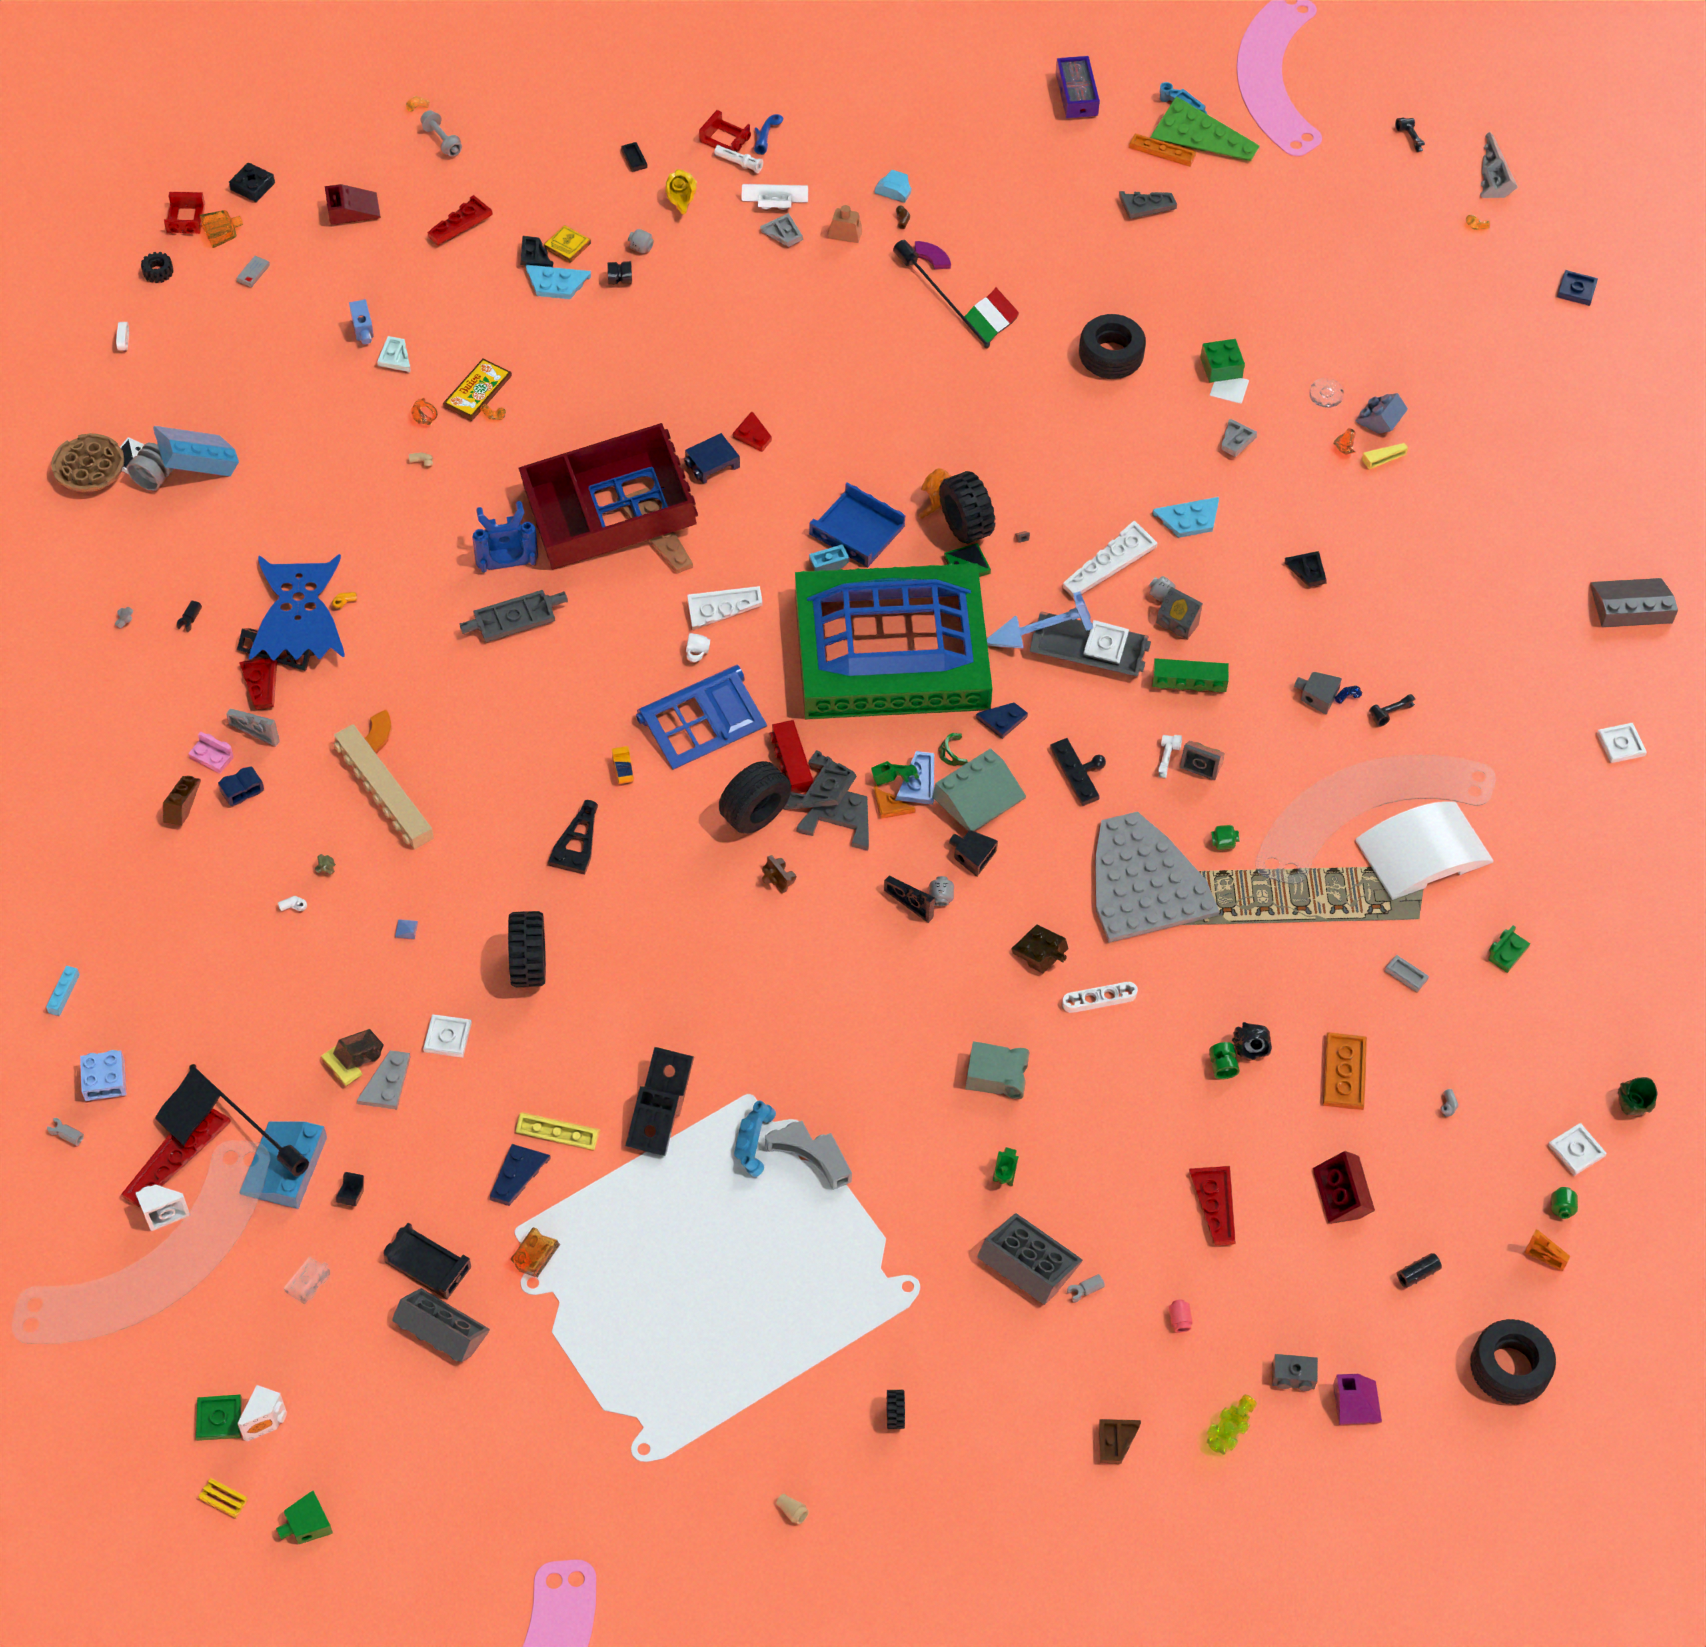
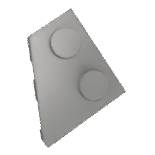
M789 213L760 226L762 233L788 247L804 240L803 235Z
M1229 419L1225 438L1222 442V450L1236 457L1257 438V431Z

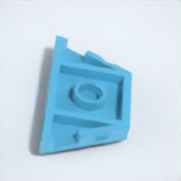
M526 265V272L529 274L536 296L571 299L576 291L583 287V282L591 278V271Z
M1219 497L1153 509L1152 514L1154 517L1158 516L1163 521V525L1171 529L1178 538L1212 532Z

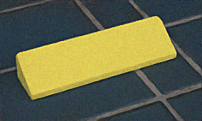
M525 1112L519 1114L516 1133L591 1150H595L601 1131L598 1128Z

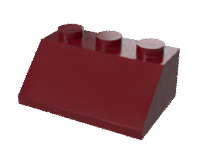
M1343 1151L1313 1167L1328 1223L1358 1220L1375 1211L1358 1155Z

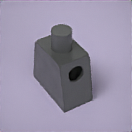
M1312 672L1308 680L1298 677L1294 687L1303 690L1301 701L1327 715L1340 689L1342 678Z

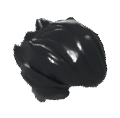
M1243 1022L1242 1027L1238 1026L1234 1029L1232 1041L1239 1056L1255 1060L1258 1057H1265L1271 1054L1270 1031L1266 1026Z

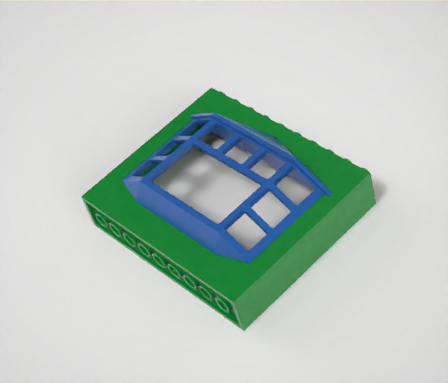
M978 563L795 572V604L805 720L985 711L991 709L993 687ZM958 596L960 610L939 604L938 597ZM932 597L933 604L909 605V598ZM903 599V606L881 607L879 600ZM873 600L874 607L850 608L849 601ZM821 602H844V609L822 617ZM934 612L938 649L854 653L851 616ZM940 612L961 618L962 632L943 627L941 625ZM845 617L846 631L824 639L823 624ZM943 635L963 640L965 655L944 649ZM847 639L848 654L826 662L825 646Z

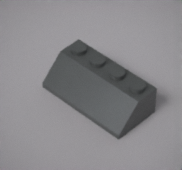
M422 1288L401 1298L392 1318V1321L398 1324L401 1329L410 1331L418 1339L427 1341L435 1349L447 1353L453 1360L460 1362L465 1361L474 1354L490 1331L488 1327Z

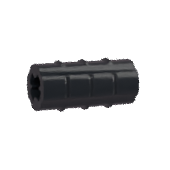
M1430 1253L1399 1270L1397 1277L1401 1285L1408 1288L1426 1277L1434 1275L1435 1272L1442 1269V1264L1435 1253Z

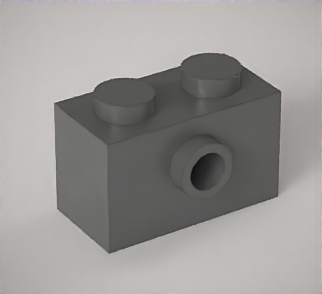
M1274 1355L1272 1361V1386H1278L1280 1389L1299 1388L1302 1391L1315 1390L1318 1382V1357Z

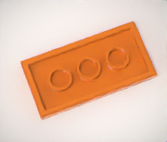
M1327 1032L1323 1106L1364 1110L1367 1036Z

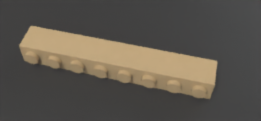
M352 724L335 733V743L333 744L336 751L344 755L343 758L346 764L353 767V772L358 779H362L366 791H371L375 803L383 807L384 815L392 819L395 830L403 834L402 838L407 845L410 844L415 850L433 840L432 827L355 725Z

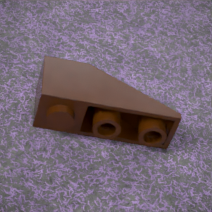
M189 775L180 778L163 802V823L183 825L193 805L201 782L200 778H194Z

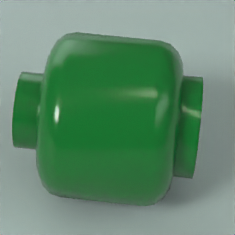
M1233 825L1216 826L1214 831H1211L1213 846H1216L1218 850L1234 849L1236 842H1240L1239 830L1235 831Z
M1560 1187L1551 1194V1211L1553 1214L1562 1219L1574 1216L1578 1212L1577 1193L1569 1187Z

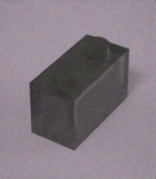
M367 1029L339 1039L333 1054L349 1070L378 1060L384 1044L371 1029Z

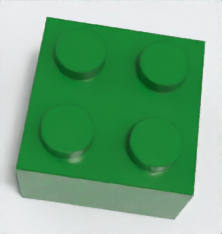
M1236 338L1202 343L1200 358L1209 383L1243 378L1245 362Z

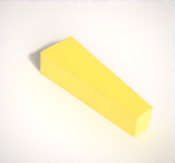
M1405 443L1364 452L1362 461L1370 470L1405 456L1408 447Z

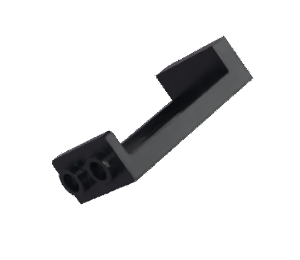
M407 1223L405 1227H401L392 1244L389 1243L384 1249L386 1264L448 1300L472 1267L469 1257L464 1254L461 1257L457 1256L415 1231L410 1223Z

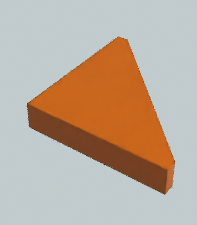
M874 786L873 790L881 819L916 812L914 806H910L900 800H895L896 796L878 789V786Z

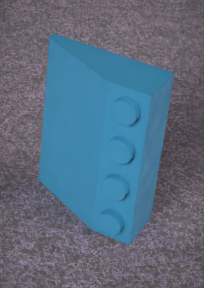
M161 426L153 427L165 468L231 477L239 463L235 449L220 435Z
M269 1121L265 1132L281 1147L287 1145L294 1146L308 1159L309 1166L303 1174L294 1176L277 1160L279 1150L263 1136L240 1194L299 1209L327 1140L325 1127L305 1121Z

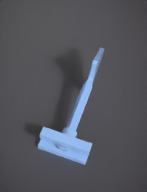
M1079 591L1073 593L1076 608L1023 627L1019 626L1018 618L1014 616L987 638V645L1022 649L1024 647L1022 635L1070 619L1080 618L1087 631L1093 629L1090 620L1091 616Z

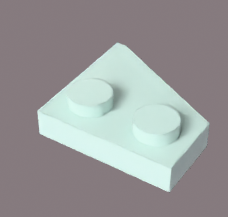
M388 336L378 358V366L410 372L411 368L405 339Z

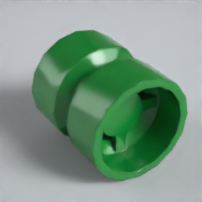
M1221 1042L1209 1048L1215 1078L1229 1079L1239 1074V1064L1236 1059L1235 1047L1232 1043Z

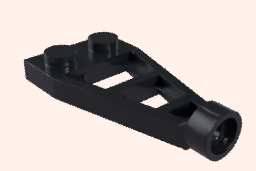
M584 800L581 810L554 845L548 860L549 866L586 874L592 858L595 813L598 808L596 802ZM579 823L588 825L587 834L574 832ZM571 839L584 842L582 852L566 849V846Z

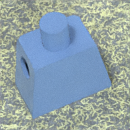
M366 299L349 302L351 321L356 339L358 341L361 340L362 344L371 343V338L374 337Z

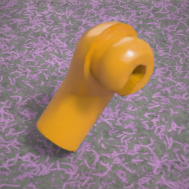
M357 592L337 594L332 600V606L339 609L349 601H357Z

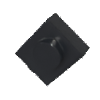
M344 1172L343 1184L336 1195V1202L357 1206L364 1192V1175Z

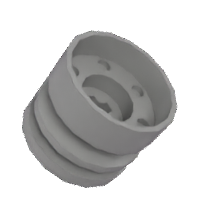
M150 442L144 444L137 456L127 465V472L138 485L151 491L157 490L165 478L170 475V472L174 470L173 468L164 467L158 445Z

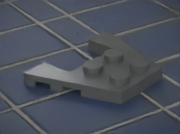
M816 750L808 763L811 768L821 769L820 773L805 795L791 792L788 802L783 809L839 805L857 776L851 769L840 763L837 764L832 758L825 757L820 751Z
M847 791L839 805L813 807L797 826V832L810 836L814 835L819 820L854 829L856 832L852 840V847L868 851L867 796Z

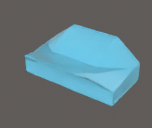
M891 170L885 177L881 178L875 187L876 194L904 203L912 192L908 175L895 170Z
M843 544L809 554L814 571L839 570L849 563V557Z

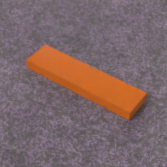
M1137 133L1134 134L1129 143V148L1189 167H1191L1197 153Z

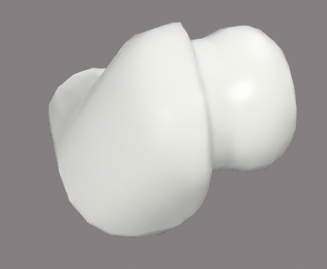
M297 896L277 902L281 911L289 908L304 911L307 908V902Z

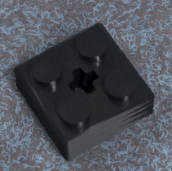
M248 162L228 183H230L231 191L257 202L275 184V177L273 173Z

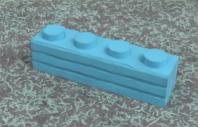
M65 967L46 1006L48 1013L57 1016L61 1015L80 976L77 968Z

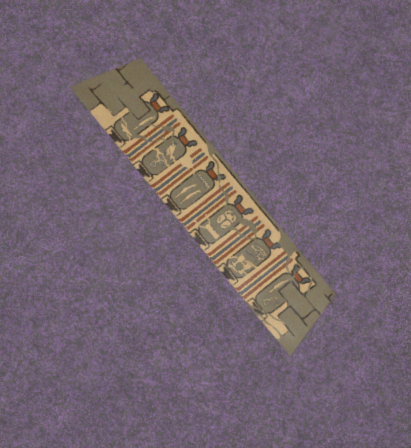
M1372 867L1199 871L1209 885L1220 911L1219 916L1183 925L1420 919L1424 889L1392 900Z

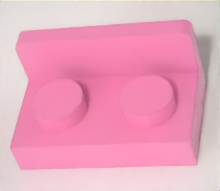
M200 732L198 734V743L188 753L189 758L221 774L234 758L232 748L227 742H221L211 734Z

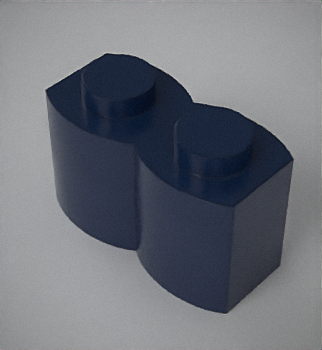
M252 766L242 768L235 775L225 776L218 782L219 790L230 806L238 805L247 798L254 797L264 791L263 781Z

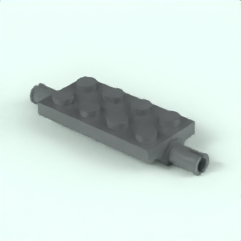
M539 590L474 610L475 619L459 623L462 634L474 630L481 631L486 643L554 622L553 606L567 603L568 598L565 591L549 596L545 595L543 590Z

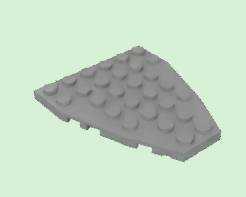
M1138 811L1101 820L1095 857L1096 913L1108 943L1219 916L1220 911L1206 879L1174 843Z

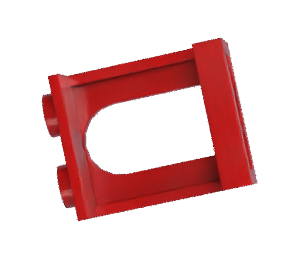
M716 110L699 129L700 142L713 148L720 145L735 152L740 151L742 145L751 137L750 124H747L742 129L722 120V112ZM719 129L736 138L731 142V146H728L711 138L712 135Z
M169 191L168 218L164 219L166 233L200 234L205 210L203 192ZM179 209H195L194 220H179Z

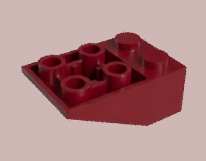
M343 184L324 186L330 225L381 218L377 192Z

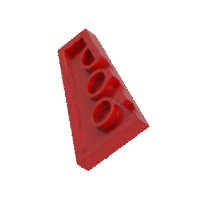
M475 195L469 197L470 201L467 203L463 202L459 206V210L448 215L447 220H441L427 232L428 238L439 245L492 216V209Z
M1230 1166L1189 1168V1173L1215 1246L1236 1244Z

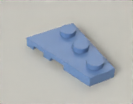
M916 751L911 764L916 766L920 778L915 779L914 775H911L908 778L909 782L906 783L903 780L895 800L933 805L934 753Z

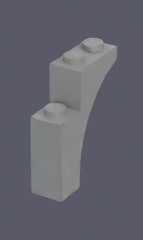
M803 1121L792 1122L780 1130H772L765 1135V1146L768 1152H789L809 1160L822 1171L833 1190L852 1182V1172L832 1133L827 1135L821 1134L812 1140Z

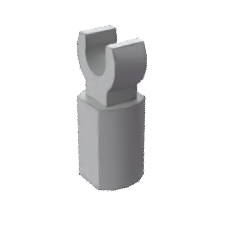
M53 1118L57 1127L51 1128L47 1126L48 1132L51 1135H59L60 1138L79 1146L84 1139V1133L67 1124L63 1125L58 1118Z
M1097 1274L1080 1282V1285H1070L1067 1288V1293H1077L1072 1298V1302L1075 1303L1080 1301L1083 1295L1087 1296L1104 1288L1105 1283L1100 1274Z

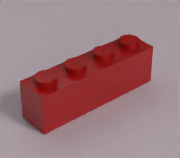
M794 720L772 724V732H769L771 743H775L776 746L774 747L776 759H780V771L789 779L791 792L805 793L813 784V777Z

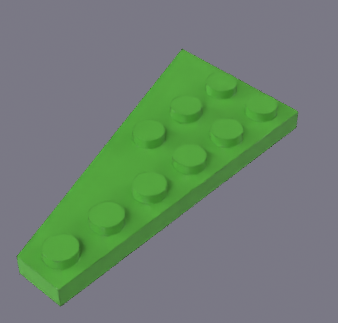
M1177 96L1150 137L1169 144L1173 143L1196 150L1210 151L1215 154L1228 155L1247 161H1252L1260 148V145Z

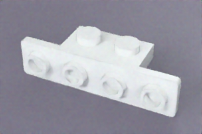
M742 184V201H758V207L762 209L778 207V209L785 210L791 208L792 202H808V185Z

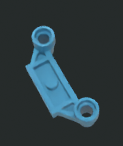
M1169 82L1161 83L1159 92L1162 102H1168L1169 100L1173 102L1177 96L1207 114L1205 111L1206 106L1186 90L1173 89V85Z
M761 1100L755 1102L750 1114L741 1120L734 1156L741 1160V1164L753 1177L759 1176L764 1170V1164L755 1158L762 1122H771L776 1116L775 1109L768 1104L766 1105Z

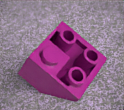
M1358 1373L1337 1374L1333 1388L1339 1425L1382 1423L1376 1381Z

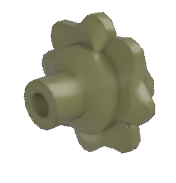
M323 854L317 856L319 865L315 867V870L318 873L325 871L331 875L335 872L333 867L336 864L332 857L329 855L324 856Z

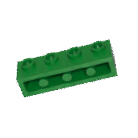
M1154 658L1152 687L1227 692L1229 663Z

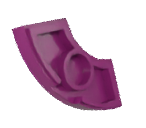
M915 241V251L918 253V258L928 260L934 269H951L950 258L944 250L932 243Z

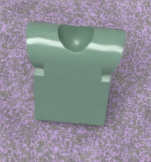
M973 1041L965 1089L994 1094L1004 1093L1010 1098L1022 1099L1026 1084L1023 1073L1028 1067L1029 1050L1026 1048L1010 1050L1008 1047Z

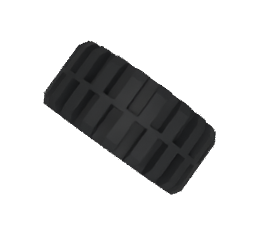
M970 471L944 479L939 486L940 504L942 505L945 520L953 535L960 542L966 544L990 536L995 530L996 518L991 498L982 480L974 472Z
M540 911L512 912L508 916L510 983L514 987H540L546 983L544 916Z

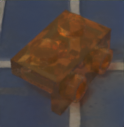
M533 1227L511 1257V1261L519 1272L538 1278L560 1246V1243L557 1239L541 1235L538 1229Z

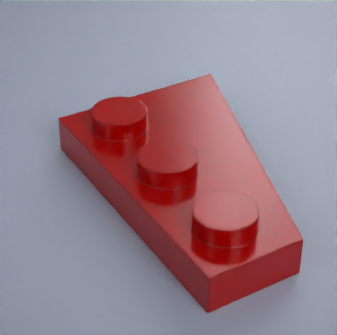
M271 658L239 662L255 709L274 707L277 660L273 661Z

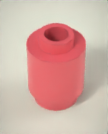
M1183 1299L1173 1301L1169 1306L1172 1327L1178 1333L1190 1331L1193 1324L1190 1304Z

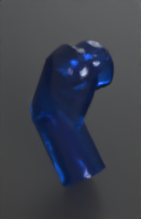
M1357 685L1344 687L1335 697V701L1342 704L1348 696L1353 695L1354 698H1360L1363 692Z

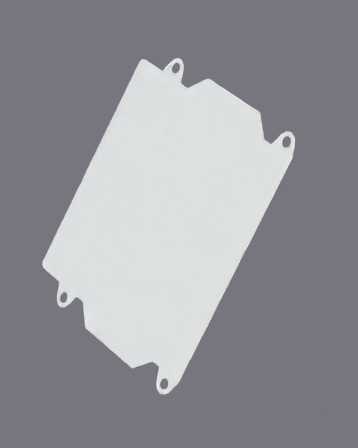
M751 1094L743 1095L671 1137L666 1156L645 1152L515 1229L516 1238L533 1262L522 1276V1290L531 1295L549 1292L555 1294L560 1303L552 1329L553 1335L604 1411L638 1418L644 1428L633 1441L631 1452L633 1457L639 1461L649 1462L668 1457L909 1308L920 1291V1283L915 1277L901 1275L888 1278L882 1271L881 1265L886 1237L847 1185L833 1190L826 1176L812 1162L801 1160L798 1155L789 1152H768L765 1146V1135L772 1130L785 1128L792 1122H799L798 1120L788 1119L768 1123L763 1121L755 1158L764 1164V1170L757 1177H753L746 1171V1168L741 1164V1160L734 1156L741 1120L750 1114L754 1103L758 1101ZM532 1277L539 1280L538 1287L534 1289L527 1286L528 1279ZM906 1281L912 1282L914 1284L913 1291L905 1292L902 1289V1284ZM646 1443L650 1446V1452L647 1455L638 1453V1446L640 1444Z

